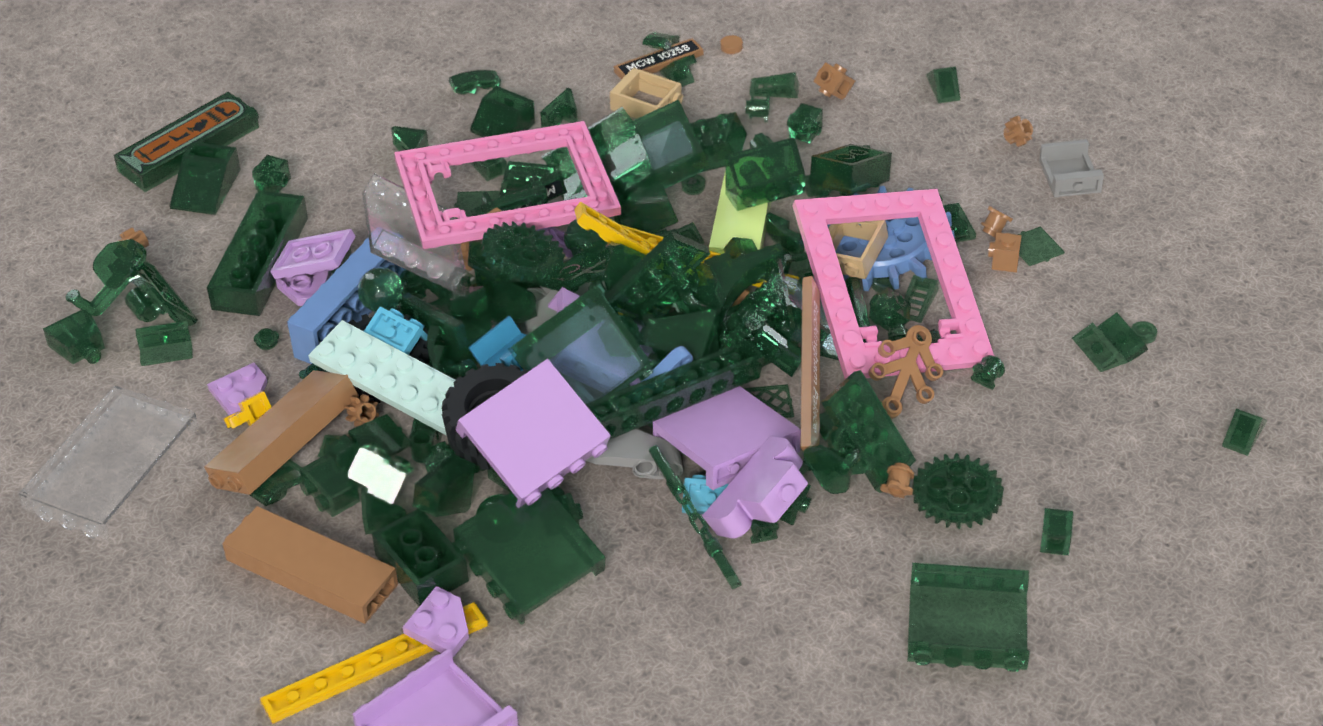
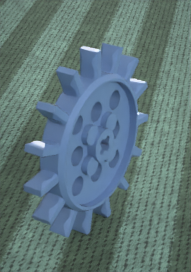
M880 186L878 193H887L885 186ZM908 188L907 191H913V188ZM856 191L851 192V196L859 195ZM946 212L949 225L952 226L951 214ZM918 217L886 220L888 238L866 279H862L863 291H869L873 278L889 277L890 284L894 290L899 289V275L910 270L922 280L927 278L926 266L922 263L926 259L932 261ZM844 236L835 252L861 258L869 240ZM843 275L844 281L850 276Z

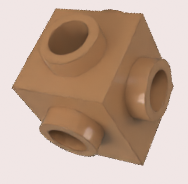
M825 62L817 72L813 82L820 86L818 91L829 98L831 95H834L842 100L852 88L855 80L845 74L847 69L837 63L832 66Z

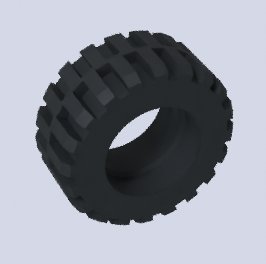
M495 363V366L485 364L481 365L478 370L474 371V369L467 371L465 373L466 376L463 378L460 376L453 382L454 387L450 386L447 390L441 409L448 443L456 456L462 460L465 459L466 463L476 467L478 464L480 469L490 470L492 466L468 436L462 439L456 431L458 420L529 371L525 369L521 371L519 366L512 364L509 367L505 366L504 363Z

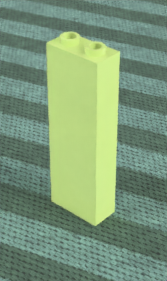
M728 156L709 251L760 265L776 179V159Z

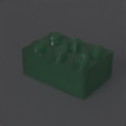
M736 112L723 113L709 119H699L696 122L685 125L679 124L672 128L662 158L672 176L678 178L738 164L747 132Z
M848 144L811 156L809 184L818 186L821 191H839V194L842 196H852L856 192L867 191V188L879 187L880 184L890 180L892 153Z
M421 507L372 533L375 556L381 562L396 568L398 583L419 607L436 586L451 592L469 582L466 558Z

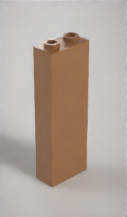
M313 370L204 466L209 475L208 480L211 485L217 489L248 495L254 492L344 410V406H349L352 403L351 396L358 397L348 375Z
M258 506L249 515L244 517L241 524L232 533L227 535L222 543L227 561L364 624L398 586L395 567Z

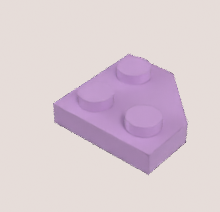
M331 270L316 271L313 274L305 273L291 278L276 279L277 288L297 306H303L305 301L311 298L320 286L330 278Z
M252 363L207 384L211 394L227 414L230 415L241 411L238 405L239 402L265 390L267 378L257 365Z
M436 586L403 626L404 634L440 653L449 648L452 650V656L454 657L469 638L461 598Z

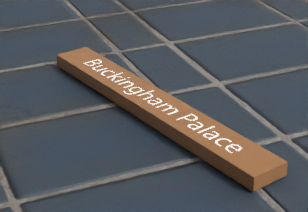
M809 276L804 277L802 280L801 449L807 460L813 463L819 461L820 291L813 277Z

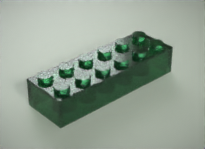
M257 191L207 286L211 310L253 316L261 315L276 284V279H274L270 271L288 241L299 238L308 220L304 196Z

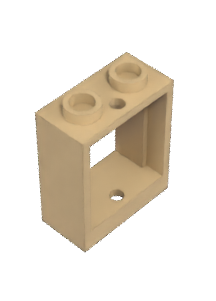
M632 68L610 91L611 110L657 126L664 119L667 120L675 107H679L683 100L681 83L636 68ZM638 91H642L663 99L656 106L632 97Z
M886 220L831 224L828 229L835 251L844 236L869 240L861 258L836 253L843 275L866 279L888 238Z

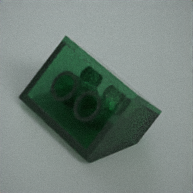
M794 137L725 155V194L737 211L805 193V171Z

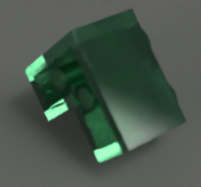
M370 443L369 446H361L346 477L368 487V493L390 504L395 503L402 496L414 471V468L409 466L410 461L397 455L392 458L384 454V448Z

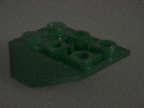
M191 142L182 157L169 206L170 209L216 215L241 170L237 148Z

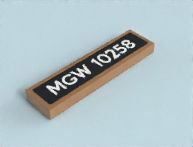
M691 38L615 65L614 72L621 80L632 68L652 74L704 55V49Z

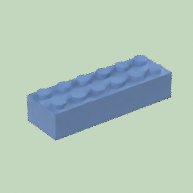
M375 230L349 256L343 265L336 269L334 274L320 286L311 298L307 299L304 305L289 318L287 323L294 358L317 366L310 362L308 355L342 320L347 323L352 319L359 322L362 320L361 315H369L407 275L401 238Z

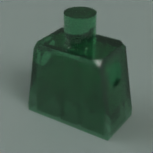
M661 180L644 181L622 202L621 207L626 217L621 219L618 224L652 234L679 222Z
M87 307L43 328L47 345L71 364H75L83 359H86L90 364L97 363L101 358L100 351L105 349L101 332Z

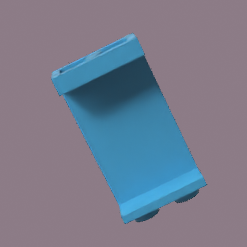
M508 316L469 346L468 349L480 366L485 364L495 366V363H504L508 367L512 364L519 366L521 371L523 369L530 371L556 352L559 347L546 327L540 326L530 335L521 333L512 318Z

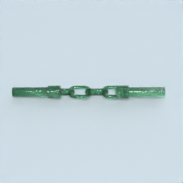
M658 445L652 446L649 449V453L666 479V485L672 495L682 504L694 530L701 535L704 541L703 546L707 553L715 560L732 589L740 587L742 583L722 552L721 544L710 533L709 526L702 515L697 513L679 476L675 475ZM681 493H684L685 496L681 500L679 495ZM687 504L690 506L693 513L690 512V510L687 507ZM697 518H699L704 526L701 529L694 522Z

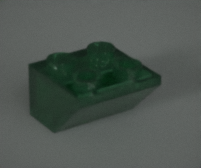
M495 86L482 97L470 127V132L481 137H490L526 131L536 123L534 101Z

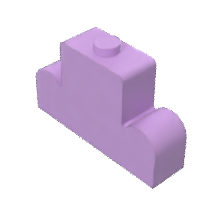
M770 436L702 517L716 535L727 538H738L745 534L751 527L753 519L771 523L777 522L808 485V482L799 471L803 463L801 457L787 439Z

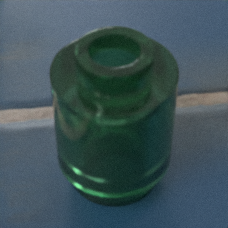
M136 287L126 295V305L140 321L148 323L154 321L159 316V304L146 288Z

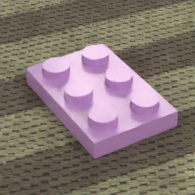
M352 229L290 240L270 272L274 279L284 277L291 278L305 273L313 274L316 271L327 269L334 270L340 266L356 236Z

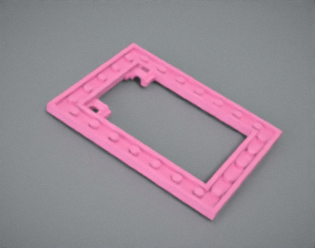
M584 121L394 152L395 162L423 249L577 223L574 209L579 202L586 204L608 218L621 215V206ZM567 147L587 194V197L466 217L465 211L459 208L447 209L443 213L439 211L430 184H432L434 175L438 172H441L444 178H449L451 176L449 166ZM452 217H457V218H458V219H455V220H450V218H452Z
M937 189L794 201L793 210L815 283L820 291V299L845 381L870 378L869 369L875 363L886 364L906 356L909 348L895 351L890 357L884 358L878 353V346L882 341H877V327L858 326L829 233L828 224L918 217L952 318L941 319L938 322V331L941 339H938V343H931L929 346L935 363L941 365L943 370L994 364L995 357ZM956 330L957 334H951L950 331ZM884 345V350L890 353L889 346ZM918 354L916 363L920 372L924 373L926 367ZM874 368V372L880 376V369ZM899 371L894 372V373H891V374H888V375H885V376L898 375V374H899Z

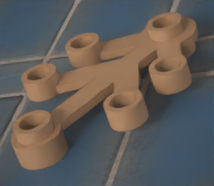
M913 326L907 331L906 337L896 341L885 340L878 346V353L884 358L890 357L895 351L909 348L905 357L886 364L875 363L869 369V376L875 381L881 380L885 375L899 371L890 397H886L881 401L878 407L880 415L885 419H894L902 412L900 400L909 377L917 392L916 398L920 403L927 404L934 398L933 389L926 386L916 363L918 354L926 367L925 375L927 379L931 381L938 380L943 375V368L935 363L929 350L932 336L924 326ZM916 334H919L923 341H919L916 338ZM884 345L889 346L890 353L884 350ZM874 368L880 369V376L874 372ZM931 368L937 371V376L931 373ZM922 391L928 394V399L922 396ZM889 403H893L896 407V410H891L889 408Z

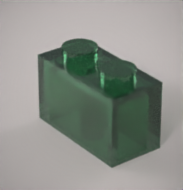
M328 454L299 469L302 480L299 484L303 493L306 496L312 495L314 497L315 504L321 512L326 510L331 517H334L360 502L357 484Z

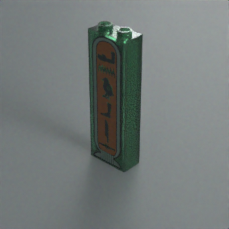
M227 91L114 154L117 171L141 190L147 192L259 128V115L255 108L248 106L239 97H235Z

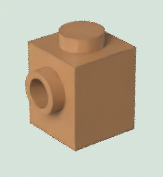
M996 232L995 242H990L988 257H993L992 270L1017 273L1022 235Z

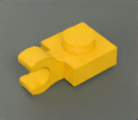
M260 391L239 402L238 405L241 411L230 414L223 418L227 428L231 427L233 429L246 421L251 426L271 408V404L265 392Z

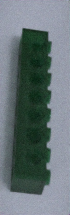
M747 339L585 405L611 435L610 439H613L760 378L765 355L750 339Z

